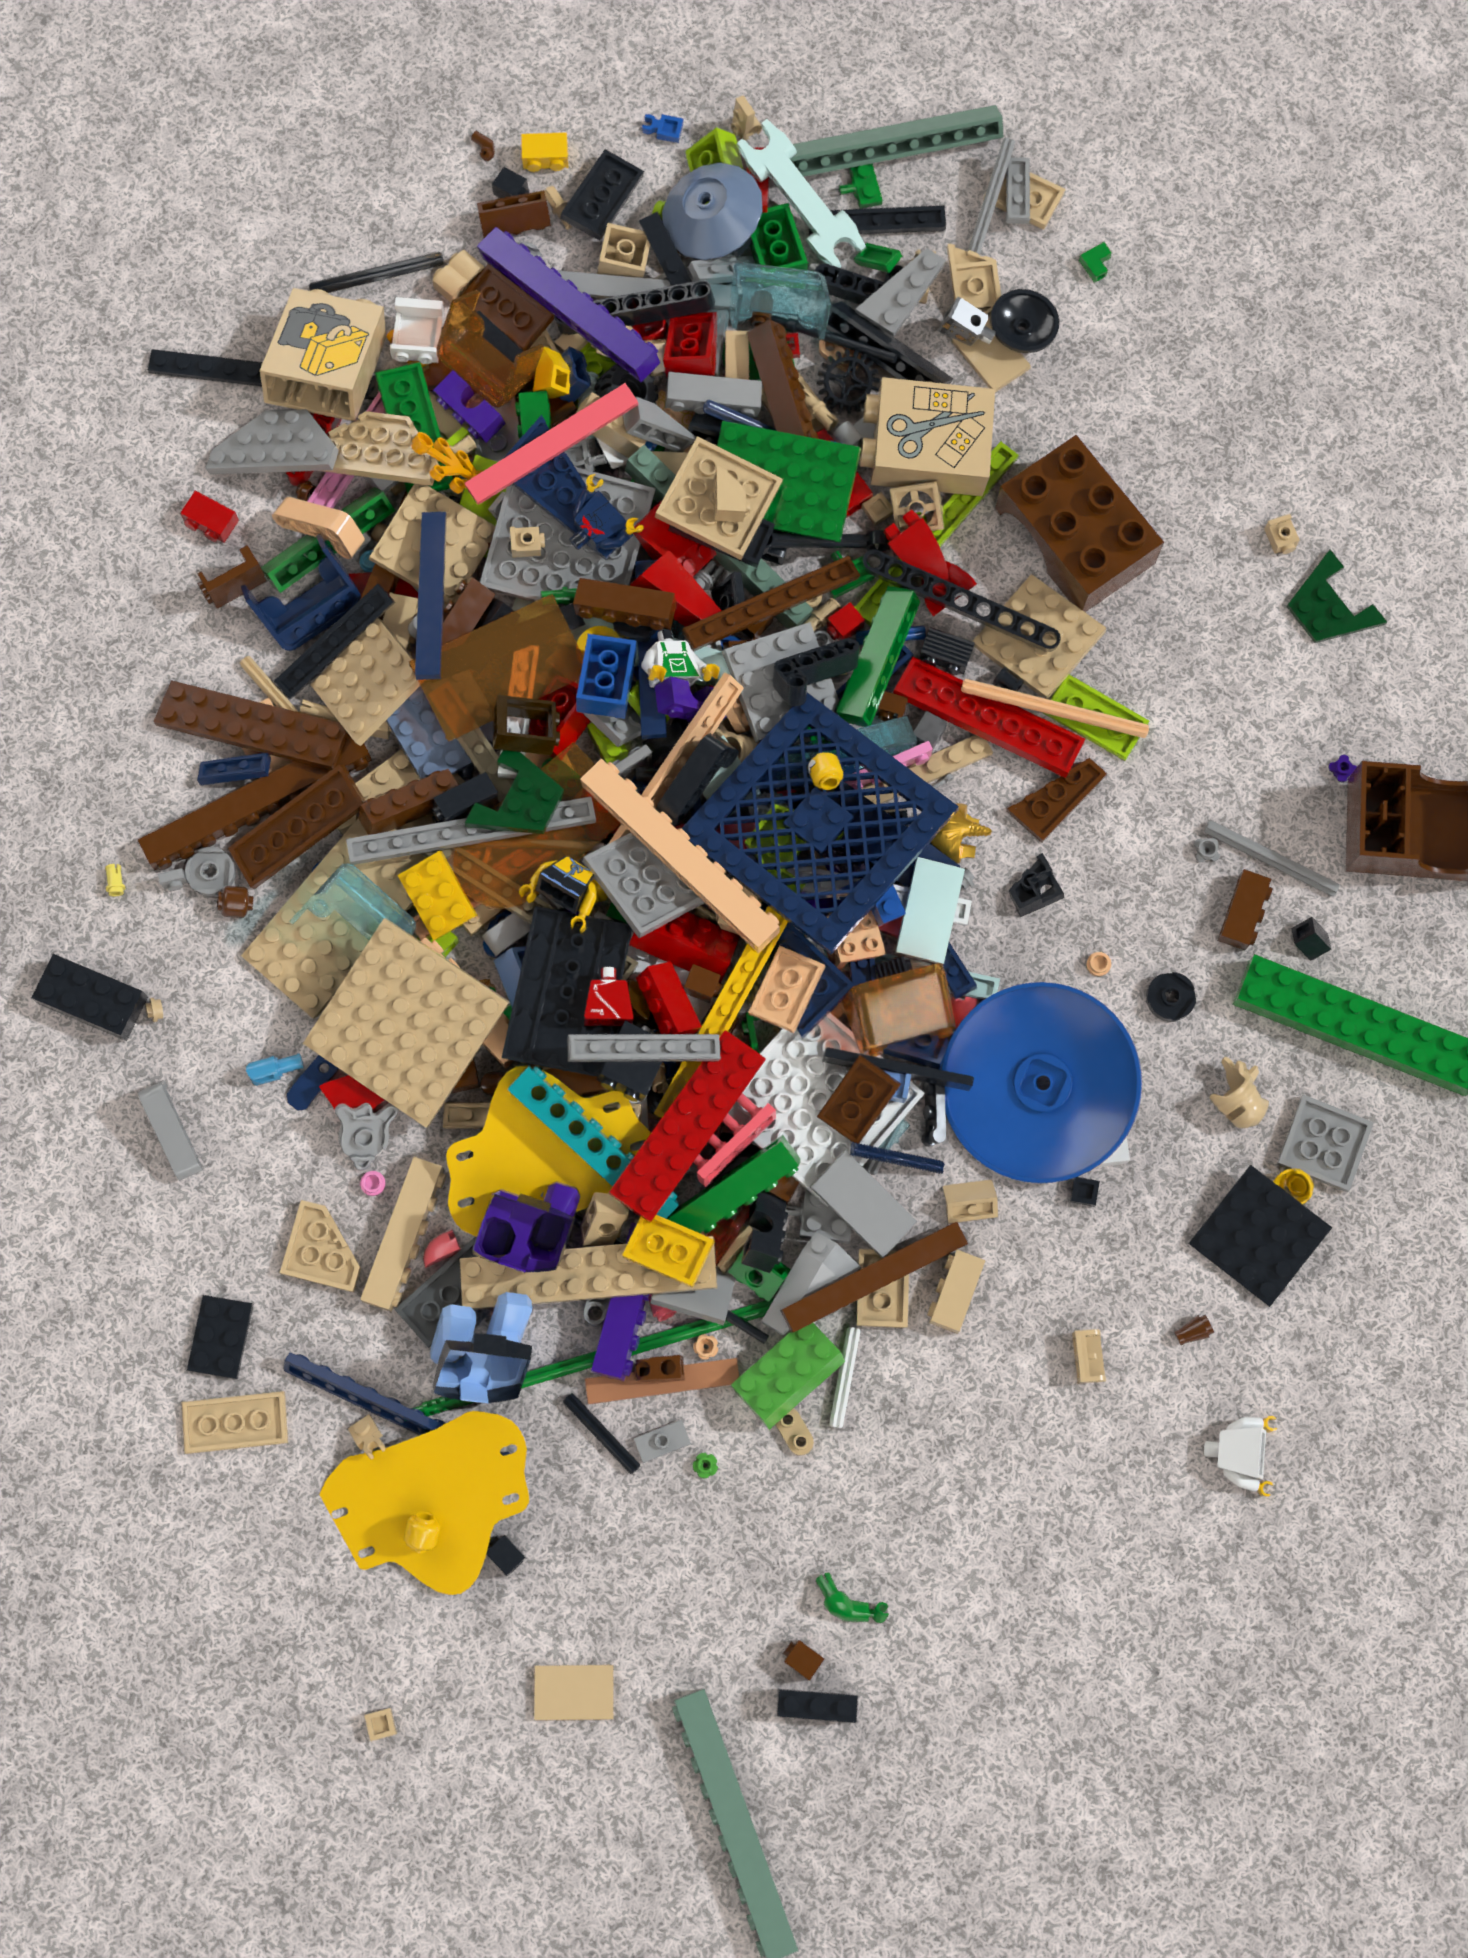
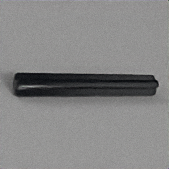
M570 1393L563 1400L568 1409L630 1474H634L640 1468L639 1462L574 1393Z

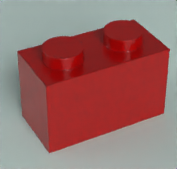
M196 490L180 512L186 527L192 531H197V529L203 531L205 537L213 542L219 540L225 543L239 521L235 511Z

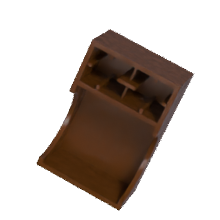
M1077 435L1058 446L1000 487L995 506L996 511L1000 515L1004 513L1013 515L1026 527L1043 554L1046 563V573L1066 598L1084 612H1087L1156 564L1164 541Z
M1361 761L1348 778L1345 872L1468 881V781H1448L1426 776L1421 772V765Z

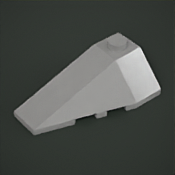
M815 1232L801 1251L765 1314L762 1323L779 1334L785 1335L790 1329L780 1310L861 1270V1266L836 1242Z

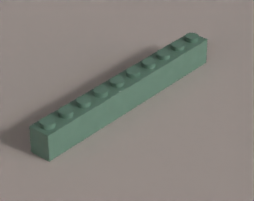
M992 105L796 143L793 145L797 154L790 160L802 176L805 177L1004 138L1003 116L997 106Z
M645 445L627 459L625 472L638 484L655 488L653 499L657 503L663 500L676 475ZM715 551L717 554L714 558L730 574L741 572L743 587L754 597L786 583L762 559L758 567L755 568ZM805 602L774 617L783 626L790 629L804 623L810 617L813 608Z
M701 1689L675 1700L676 1706H673L672 1710L676 1721H682L685 1731L681 1733L686 1748H692L695 1756L690 1758L695 1774L701 1773L704 1783L699 1784L704 1800L710 1798L713 1809L708 1811L713 1825L719 1824L722 1835L718 1836L721 1848L723 1852L728 1851L732 1861L727 1864L732 1878L738 1877L741 1887L737 1889L742 1905L747 1903L751 1914L746 1915L751 1931L757 1930L760 1938L756 1942L760 1957L783 1958L798 1952L795 1938L706 1691Z

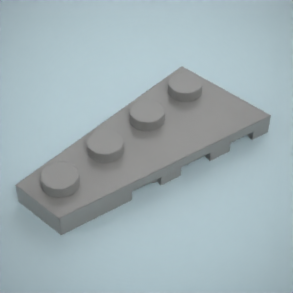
M926 248L855 309V313L894 337L945 266L946 260Z

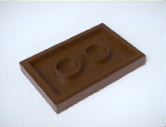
M859 1055L817 1117L851 1142L860 1144L901 1083L862 1055Z

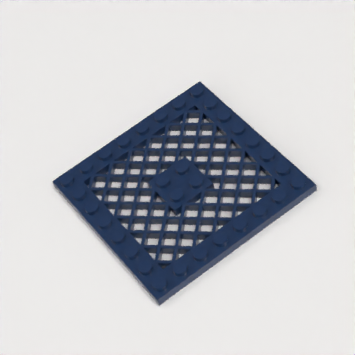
M807 692L806 702L801 706H792L683 826L682 830L690 837L689 842L694 846H701L706 851L709 860L713 863L715 861L719 863L728 875L737 880L825 951L832 954L955 815L959 806ZM817 736L818 745L804 746V737ZM821 736L829 741L830 744H822ZM800 738L801 746L792 747ZM836 750L841 766L855 764L856 773L843 775V779L839 783L840 791L826 792V790L822 789L823 792L815 787L809 793L808 785L814 783L811 778H807L809 762H806L805 753H822V751ZM840 750L850 758L841 759ZM788 754H802V762L788 763ZM784 756L785 764L775 765ZM859 765L866 769L868 772L860 773ZM803 769L804 778L790 779L789 770ZM786 771V780L773 781L772 772ZM768 773L769 781L760 782ZM874 779L875 788L861 789L860 780ZM878 779L888 787H879ZM857 780V790L844 791L843 782ZM791 786H805V794L791 796ZM787 787L788 796L774 797L773 788ZM770 788V798L757 799L756 790ZM752 791L753 799L744 800ZM893 793L894 803L880 804V794ZM897 794L903 797L906 801L898 802ZM876 795L877 804L863 805L862 796ZM858 797L859 806L845 807V798ZM841 798L842 807L832 799ZM801 802L793 811L792 803ZM789 803V812L775 813V804ZM771 805L772 814L758 815L757 806ZM754 806V815H740V807ZM912 808L913 817L900 818L899 809ZM916 808L921 811L918 816ZM736 809L737 817L728 818V816ZM895 809L896 819L882 820L881 811ZM877 811L878 820L864 821V812ZM850 813H860L861 822L851 823L853 815ZM763 820L773 821V830L759 831V822ZM776 820H785L783 825L787 829L777 830ZM755 822L756 832L742 833V823ZM738 824V833H724V825ZM910 824V826L901 835L900 825ZM719 826H720L721 835L716 831ZM897 826V835L884 836L883 827ZM879 827L880 837L866 838L865 828ZM862 829V838L849 839L848 830ZM844 831L845 840L835 841ZM792 835V845L778 846V836ZM795 835L803 840L805 844H796ZM774 837L775 846L761 847L760 838ZM748 838L757 839V848L743 849V840ZM739 840L740 849L729 841ZM895 842L887 850V852H885V843ZM881 844L882 853L868 854L867 845ZM863 845L864 855L850 856L849 846ZM846 847V856L833 857L832 848ZM828 849L829 858L815 859L814 850L823 855ZM811 850V860L797 861V851ZM793 852L794 861L780 862L779 853ZM775 853L776 863L762 864L761 854ZM758 854L759 864L756 863L749 856ZM879 860L872 867V869L869 870V861ZM865 862L866 871L852 872L851 863ZM847 863L848 873L834 874L833 864ZM830 865V874L817 876L816 866ZM812 866L813 876L799 877V867ZM795 868V878L781 879L780 869ZM767 870H777L778 879ZM863 878L853 889V879ZM849 880L850 889L836 890L835 881ZM831 881L832 891L818 892L817 882ZM814 883V893L800 894V884ZM796 884L797 894L786 885ZM845 896H847V897L842 901V903L837 907V898H836V897H845ZM833 898L834 907L820 909L819 899ZM815 899L816 909L805 900Z

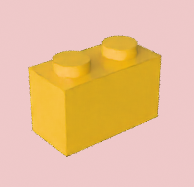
M567 132L521 134L523 169L537 172L541 169L550 168L553 171H561L563 168H569Z

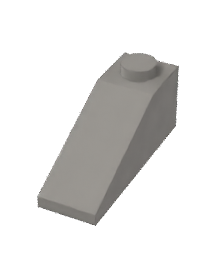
M635 397L638 401V406L623 414L626 433L676 452L683 453L696 440L691 432L656 404Z

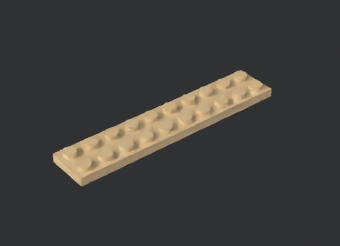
M627 1244L565 1249L559 1267L556 1270L547 1272H522L501 1264L492 1263L480 1257L460 1258L462 1306L471 1307L473 1310L495 1308L498 1296L505 1292L525 1294L531 1299L532 1305L718 1289L715 1245L713 1244L693 1288L623 1258L622 1254ZM504 1254V1255H493V1256H494V1257H497V1258H501V1257H503V1256H505V1255H507V1254Z

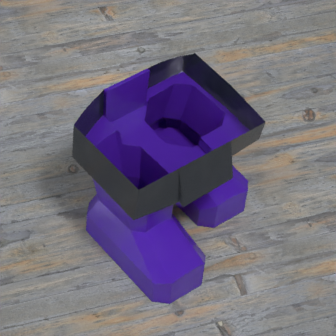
M556 1181L549 1185L544 1201L521 1193L517 1195L503 1189L494 1192L482 1220L473 1247V1254L492 1263L501 1264L522 1272L556 1270L560 1265L575 1221L574 1214L581 1197L577 1188ZM504 1254H507V1255H505V1256H503V1257H501V1258H497V1257H494V1256H493V1255H504Z

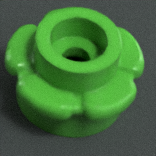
M706 1453L697 1455L696 1461L693 1462L694 1472H697L698 1476L704 1479L710 1475H715L718 1470L716 1457ZM704 1463L708 1464L707 1468L703 1467Z

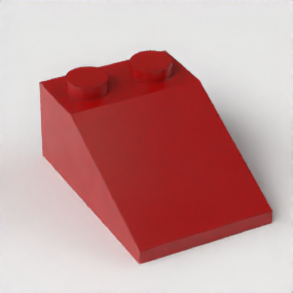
M717 312L697 313L670 319L663 358L666 377H668L669 372L705 376L715 375Z
M661 500L634 526L636 528L639 525H643V530L639 533L633 532V534L652 560H658L669 550L689 574L694 577L717 553L713 549L668 531L670 525L655 518L656 511L662 502Z

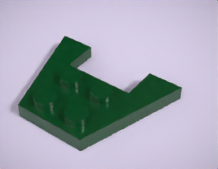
M1331 549L1287 605L1289 611L1314 643L1387 624V621L1374 604L1354 616L1327 582L1329 578L1344 569V566Z
M503 750L497 760V765L518 774L499 811L497 812L475 802L465 821V827L544 835L564 795V789L521 752Z

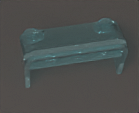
M740 262L734 264L729 309L733 329H737L738 320L744 321L752 317L753 311L796 316L803 327L807 329L816 327L819 338H825L831 301L824 275L815 271Z
M349 863L340 865L289 921L294 924L307 909L317 917H327L336 910L368 940L371 939L384 918H387L410 935H413L416 930L415 920L357 867Z

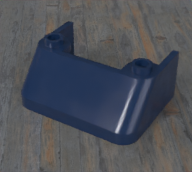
M318 534L316 537L326 557L320 561L318 570L324 580L287 605H284L275 596L265 597L258 602L245 584L241 586L247 604L281 648L287 651L296 650L332 626L361 598L359 590L321 534Z

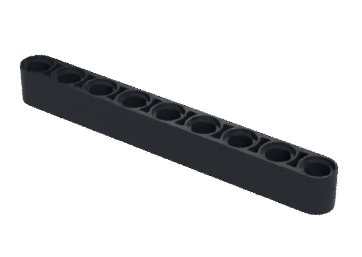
M869 550L863 557V567L868 574L899 588L914 590L916 595L1037 649L1052 652L1056 650L1060 643L1061 636L1055 628L878 550ZM877 557L880 560V565L876 568H871L867 564L868 559ZM895 566L902 570L901 576L896 578L889 574V570ZM919 576L923 578L924 584L921 587H914L911 584V579ZM936 586H942L945 588L946 594L942 597H937L933 594L932 590ZM957 596H965L968 600L967 605L963 607L956 605L954 599ZM980 605H985L990 609V613L987 616H980L976 609ZM1002 615H1008L1012 619V623L1009 626H1002L998 618ZM1028 624L1032 626L1034 633L1030 636L1023 635L1020 629L1023 625ZM1046 634L1053 635L1056 643L1051 646L1044 644L1043 636Z

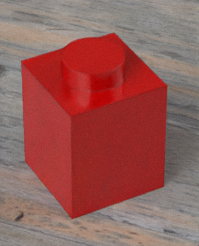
M850 602L828 618V628L826 630L833 640L847 639L864 628L865 619Z

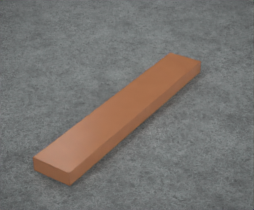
M737 1358L684 1365L685 1380L638 1382L636 1381V1372H631L630 1376H626L625 1381L605 1376L586 1378L588 1405L729 1386L739 1378Z

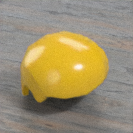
M1291 1168L1284 1170L1273 1180L1283 1190L1284 1186H1287L1292 1193L1291 1196L1301 1204H1305L1313 1195L1314 1184L1309 1174L1301 1169Z

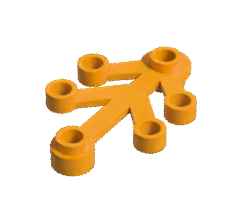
M419 432L412 440L411 447L414 452L419 455L427 453L446 465L440 466L436 464L429 471L434 480L441 481L444 476L461 475L466 478L460 479L455 477L449 484L451 490L457 494L467 489L464 484L465 482L483 472L475 469L464 451L458 450L454 454L449 443L444 438L439 437L433 443L427 434Z

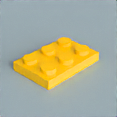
M442 851L436 852L398 875L433 940H437L478 916Z
M656 1215L651 1223L640 1217L622 1256L625 1259L693 1288L714 1244V1239L659 1215Z

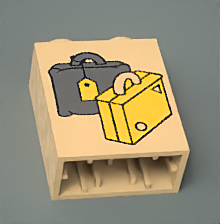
M293 288L260 368L264 403L297 410L307 409L311 413L356 421L386 339L384 306L376 305L367 299L350 300L331 296L329 293L319 289L307 291Z

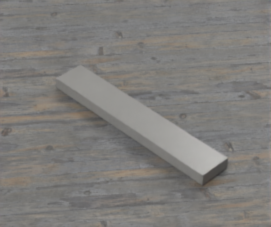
M719 1034L567 1036L568 1062L719 1061L721 1059Z

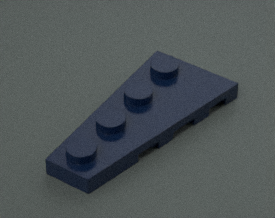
M855 1018L849 1028L854 1034H856ZM882 1021V1036L859 1038L874 1051L940 1070L949 1042L956 1028L947 1027V1030L934 1029L935 1026L924 1025V1028L909 1027V1023L899 1022L898 1025H888L886 1021Z

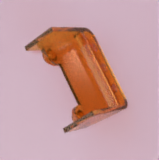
M474 290L452 300L437 343V356L451 371L454 370L493 407L499 408L507 404L533 377L544 346L539 344L516 355L514 363L511 362L482 337L485 330L484 321L474 311L480 291Z

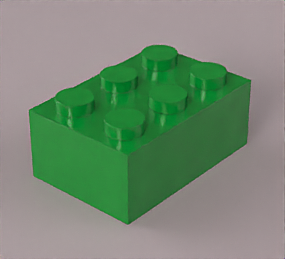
M789 203L769 207L766 213L761 214L757 228L751 235L752 243L750 245L763 288L807 277L808 261Z

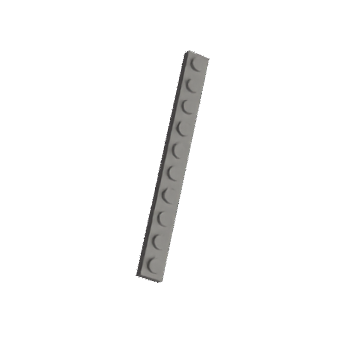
M592 797L560 802L546 831L596 823ZM467 818L349 838L346 839L350 864L356 865L533 833L465 827Z

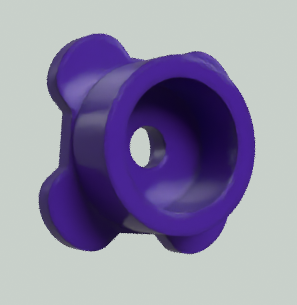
M1343 754L1340 755L1339 760L1331 762L1328 768L1330 772H1333L1337 780L1343 783L1347 781V778L1354 772L1357 766L1353 765L1349 761V757Z

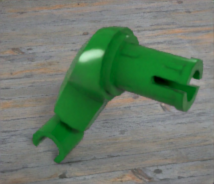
M824 1573L826 1579L822 1575L817 1577L816 1583L825 1597L823 1605L835 1617L845 1622H868L869 1617H872L875 1622L883 1623L889 1616V1613H883L889 1607L887 1603L879 1602L874 1609H869L868 1602L851 1600L844 1592L838 1591L830 1573Z

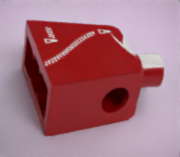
M601 968V980H591L584 1026H622L625 1021L633 1024V1012L627 981L616 980V968Z

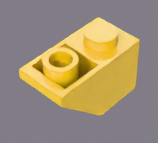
M539 346L533 392L547 391L550 399L568 395L570 390L569 366L559 352L545 346Z

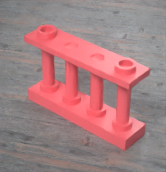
M743 1093L741 1094L737 1102L752 1115L751 1120L746 1125H740L732 1116L727 1114L722 1122L734 1132V1137L727 1143L726 1141L722 1142L713 1134L708 1143L716 1149V1154L710 1160L704 1159L699 1154L693 1162L698 1166V1181L704 1187L776 1119V1109L769 1103L764 1108H758Z

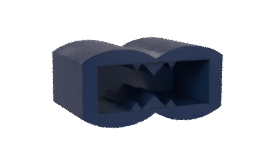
M569 346L561 355L570 368V390L568 395L560 396L559 398L563 401H572L574 403L590 387L591 379L586 370L587 362L582 352Z

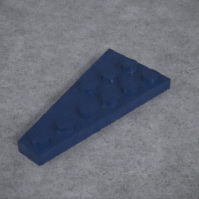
M542 415L505 457L550 430ZM565 452L513 483L517 489L571 533L576 534L578 532L574 527L573 512L577 499L586 484ZM587 542L586 545L589 546L592 550H594L593 547ZM617 548L594 551L607 560Z
M762 901L760 908L765 912L768 905ZM788 922L765 963L767 970L779 946L825 965V969L797 1027L803 1039L855 988V984Z

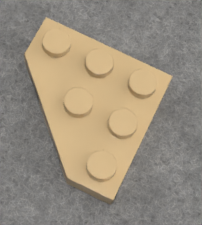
M301 1200L280 1274L354 1293L361 1267L329 1210L324 1205Z

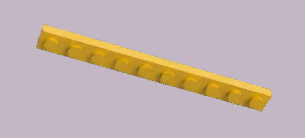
M768 906L765 913L770 912L778 919L780 933L759 953L747 943L698 1034H719L720 1038L725 1030L728 1031L788 923L785 918ZM682 1061L654 1112L655 1116L662 1119L702 1061Z

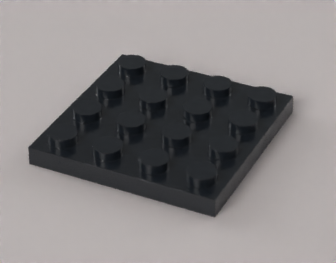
M1249 1165L1188 1244L1270 1307L1333 1227L1255 1167Z

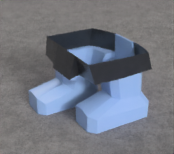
M510 1292L499 1295L486 1334H473L476 1324V1313L471 1307L450 1304L442 1308L430 1348V1358L437 1364L433 1381V1391L435 1394L450 1399L480 1403L502 1402L519 1397L532 1353L531 1345L521 1343L532 1312V1302L527 1295Z

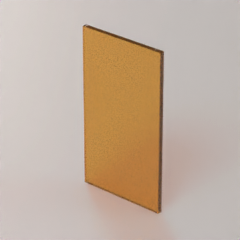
M550 594L442 645L441 679L418 680L445 734V738L450 742L492 722L497 695L539 699L579 680L584 657L553 594ZM416 658L409 661V666L414 674Z

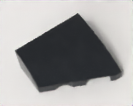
M1043 853L1037 856V861L1030 869H1026L1022 874V878L1009 889L1010 897L1020 917L1065 898L1064 892L1055 879L1053 870ZM1044 885L1052 886L1041 894V888Z

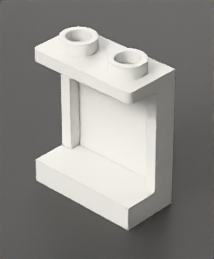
M396 297V320L393 343L390 344L392 359H396L399 362H407L409 360L419 361L423 364L438 363L445 313L443 302Z

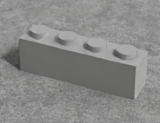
M669 372L666 381L665 408L676 412L689 410L698 414H705L703 412V405L706 400L710 399L748 417H758L761 408L762 381Z

